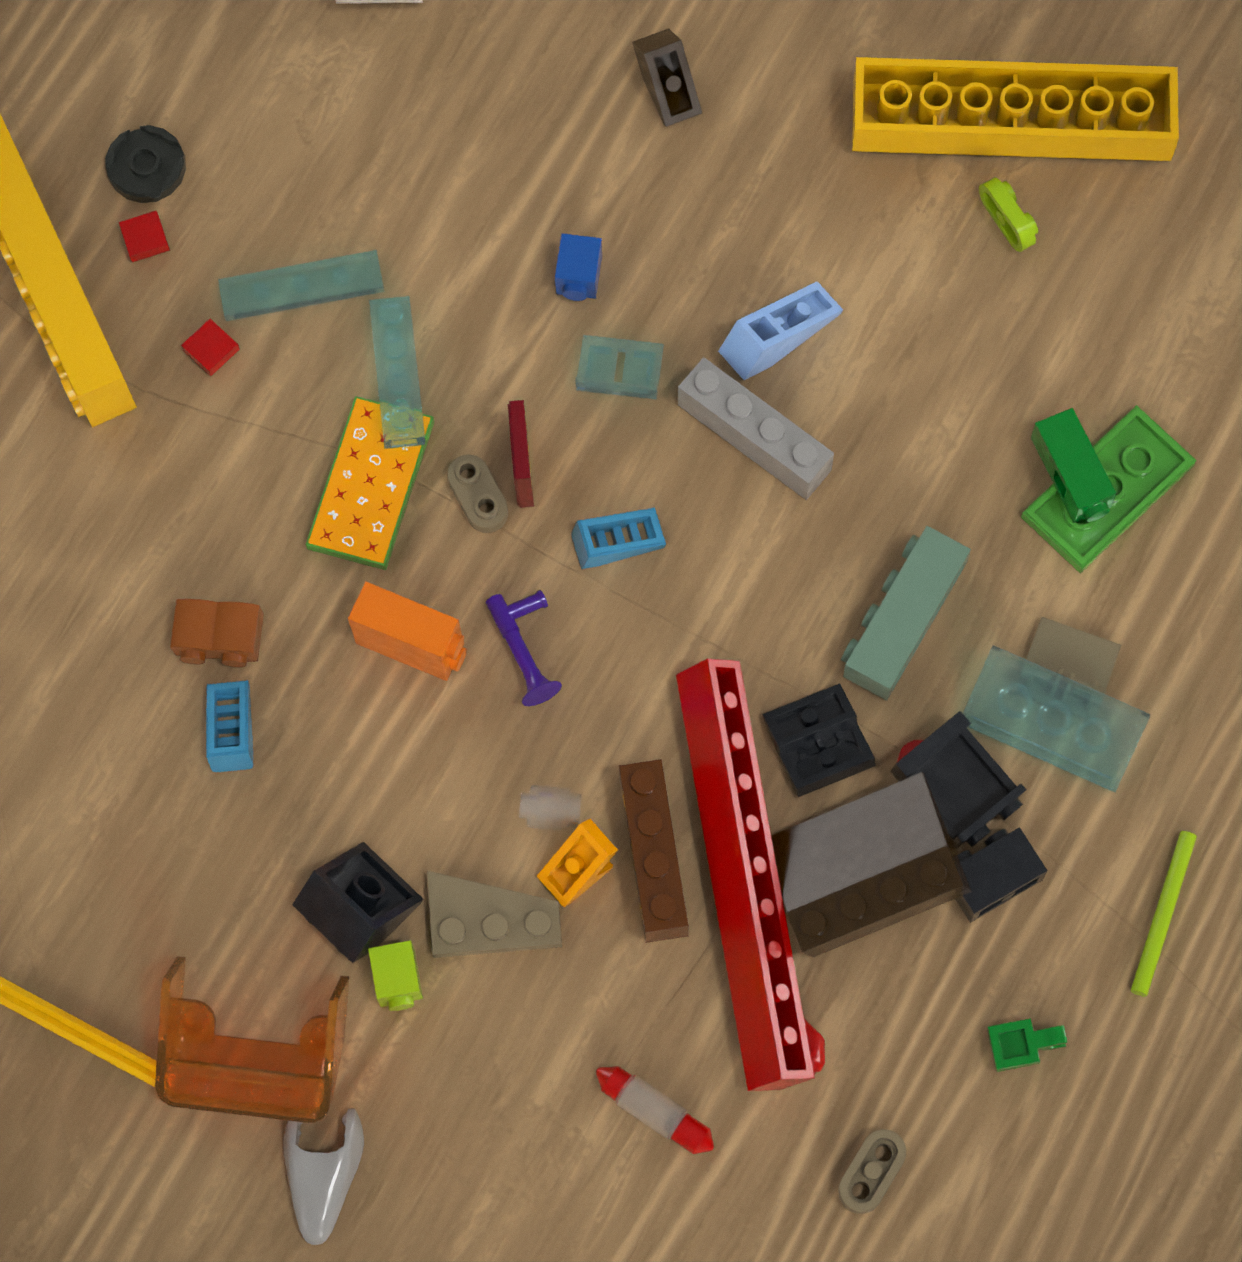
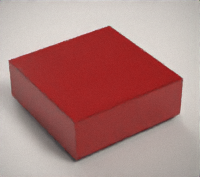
M157 210L118 222L131 262L170 251Z
M211 318L181 345L183 351L210 376L240 350L238 343Z

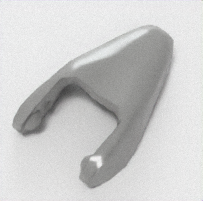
M293 1106L283 1137V1153L292 1203L299 1230L304 1240L311 1245H320L332 1233L358 1169L364 1147L363 1127L356 1109L350 1108L342 1118V1123L346 1127L343 1147L330 1153L305 1151L298 1146L301 1135L300 1128L305 1121V1115L301 1111V1107Z

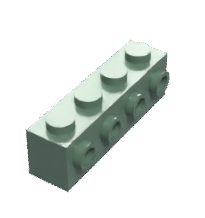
M929 526L925 527L920 538L914 534L912 535L902 553V557L907 559L900 572L895 569L890 572L881 590L886 593L885 598L880 606L874 603L871 605L861 626L866 628L861 639L857 641L852 638L842 655L841 661L846 663L843 674L844 678L886 701L889 699L966 566L971 551L970 548Z

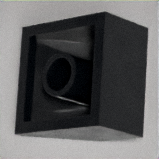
M362 842L314 870L292 905L341 954L354 963L369 953L368 948L378 947L421 904L423 898L365 842Z

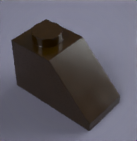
M668 28L633 41L632 44L643 80L663 124L667 127L702 114L682 40Z

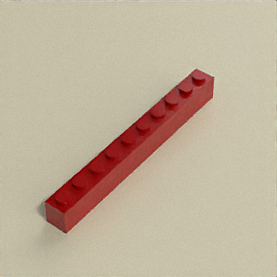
M707 658L676 674L740 1050L748 1091L782 1090L814 1079V1071L740 661Z

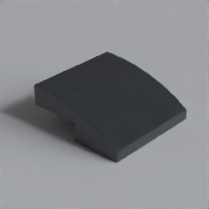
M840 683L762 714L772 742L797 797L876 766L875 757L858 726L857 715Z

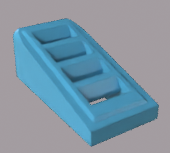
M655 508L578 520L571 533L581 569L609 564L659 550L666 546ZM643 523L648 539L641 540L637 524ZM627 527L631 542H625L621 528ZM606 532L611 533L614 545H608ZM592 536H594L597 548L593 546Z
M248 680L207 684L206 758L213 772L253 768L251 700ZM239 699V704L218 706L217 702ZM240 716V719L218 721V718ZM240 733V736L219 738V734Z

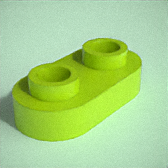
M996 177L979 186L981 200L1010 245L1018 252H1022L1036 243L1035 235L1038 234L1037 224L1028 212L1023 213L1016 203L1017 198L1011 185L1007 181L1001 182Z

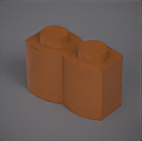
M176 599L170 648L176 656H180V661L184 663L199 665L204 664L205 659L217 658L222 659L221 663L226 666L245 667L247 662L258 661L264 613L259 605L252 603Z

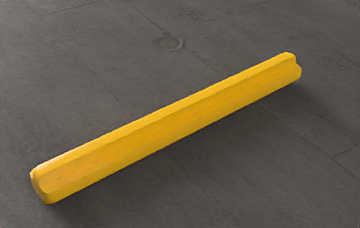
M0 976V1004L160 1091H166L173 1082L175 1072L168 1066Z

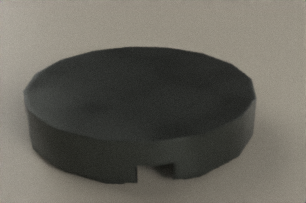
M151 125L139 126L140 129L131 132L127 130L121 133L111 143L105 158L107 176L115 191L127 200L139 203L156 202L171 195L182 183L186 171L185 155L176 137L165 129Z

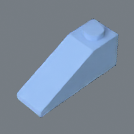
M816 281L737 320L718 352L740 377L746 380L772 367L837 318L843 309Z

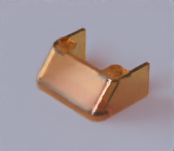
M177 956L162 979L155 1079V1089L159 1098L167 1105L179 1108L303 1123H314L323 1119L333 1101L344 1045L349 976H340L329 999L328 1015H317L310 1018L301 1030L300 1045L215 1035L216 1017L212 1008L203 1001L183 998L186 957Z

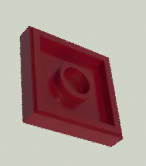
M524 400L509 401L507 405L517 505H520V508L534 507Z

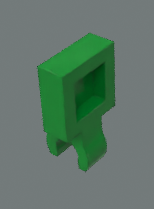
M1031 1018L987 1027L996 1072L1039 1064L1038 1051L1063 1048L1068 1043L1064 1025L1033 1031Z

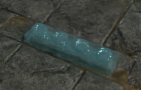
M410 297L369 300L384 449L425 445Z

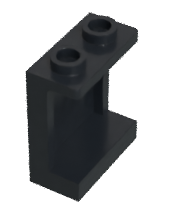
M961 711L956 713L899 760L890 771L899 782L921 772L925 774L956 850L965 842L972 848L991 832L987 824L997 815L1003 821L1011 816L1023 805L1018 798L1027 790L1022 783L1016 786L967 729L971 723Z

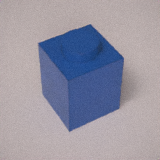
M561 234L555 273L556 294L563 295L565 298L574 301H582L586 298L596 299L602 262V238Z

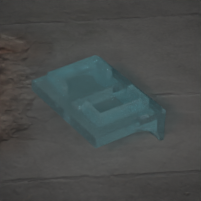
M583 335L579 368L575 380L576 390L657 400L664 344ZM618 351L626 352L622 383L614 382Z

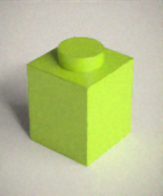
M411 940L368 948L376 998L380 1007L388 1006L389 1011H399L414 1006L415 1000L423 999L415 949Z

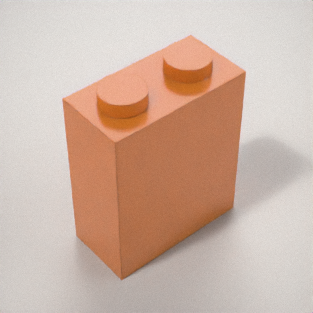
M365 581L348 617L356 644L445 681L448 680L452 670L459 671L467 653V648L463 647L464 636L461 633L459 619Z

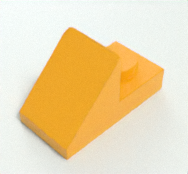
M588 819L579 824L538 873L537 878L565 908L613 868L610 859L616 854L618 849L591 819Z

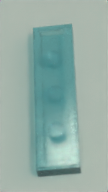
M377 250L218 279L226 321L385 292Z

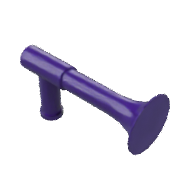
M538 590L537 593L507 606L502 594L493 595L487 599L486 605L502 637L511 649L526 681L527 694L523 697L522 704L528 707L541 704L555 696L561 690L562 684L559 681H549L541 674L519 632L520 629L515 619L540 608L548 607L547 600L543 592Z

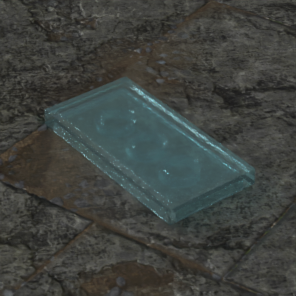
M994 645L988 654L963 712L964 716L971 723L969 728L1113 792H1116L1151 715Z

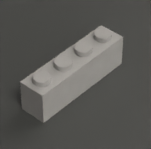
M703 357L678 386V406L805 500H808L832 471L834 452Z

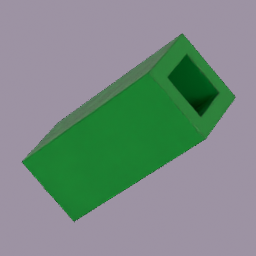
M1073 407L1036 422L1031 440L1073 523L1085 518L1087 522H1092L1107 515L1117 493Z

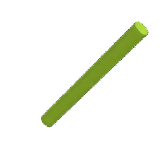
M1180 831L1130 990L1132 993L1142 997H1147L1197 838L1195 834L1188 831Z

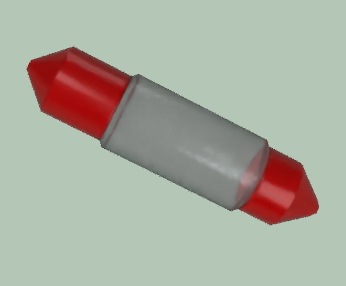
M619 1066L600 1067L596 1070L597 1079L604 1094L615 1100L616 1105L667 1140H673L693 1155L709 1152L714 1149L711 1129L688 1114L685 1108L640 1077L631 1075Z

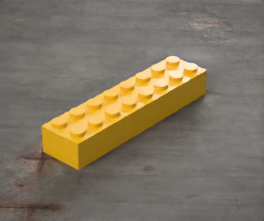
M856 57L853 79L852 151L1171 161L1179 140L1178 67Z
M0 114V250L78 418L86 415L93 428L137 408Z

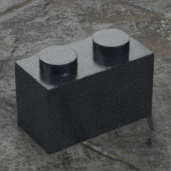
M1020 827L1010 833L1006 829L994 833L984 841L986 847L973 855L970 850L957 855L972 892L955 900L970 923L1043 881L1048 870Z

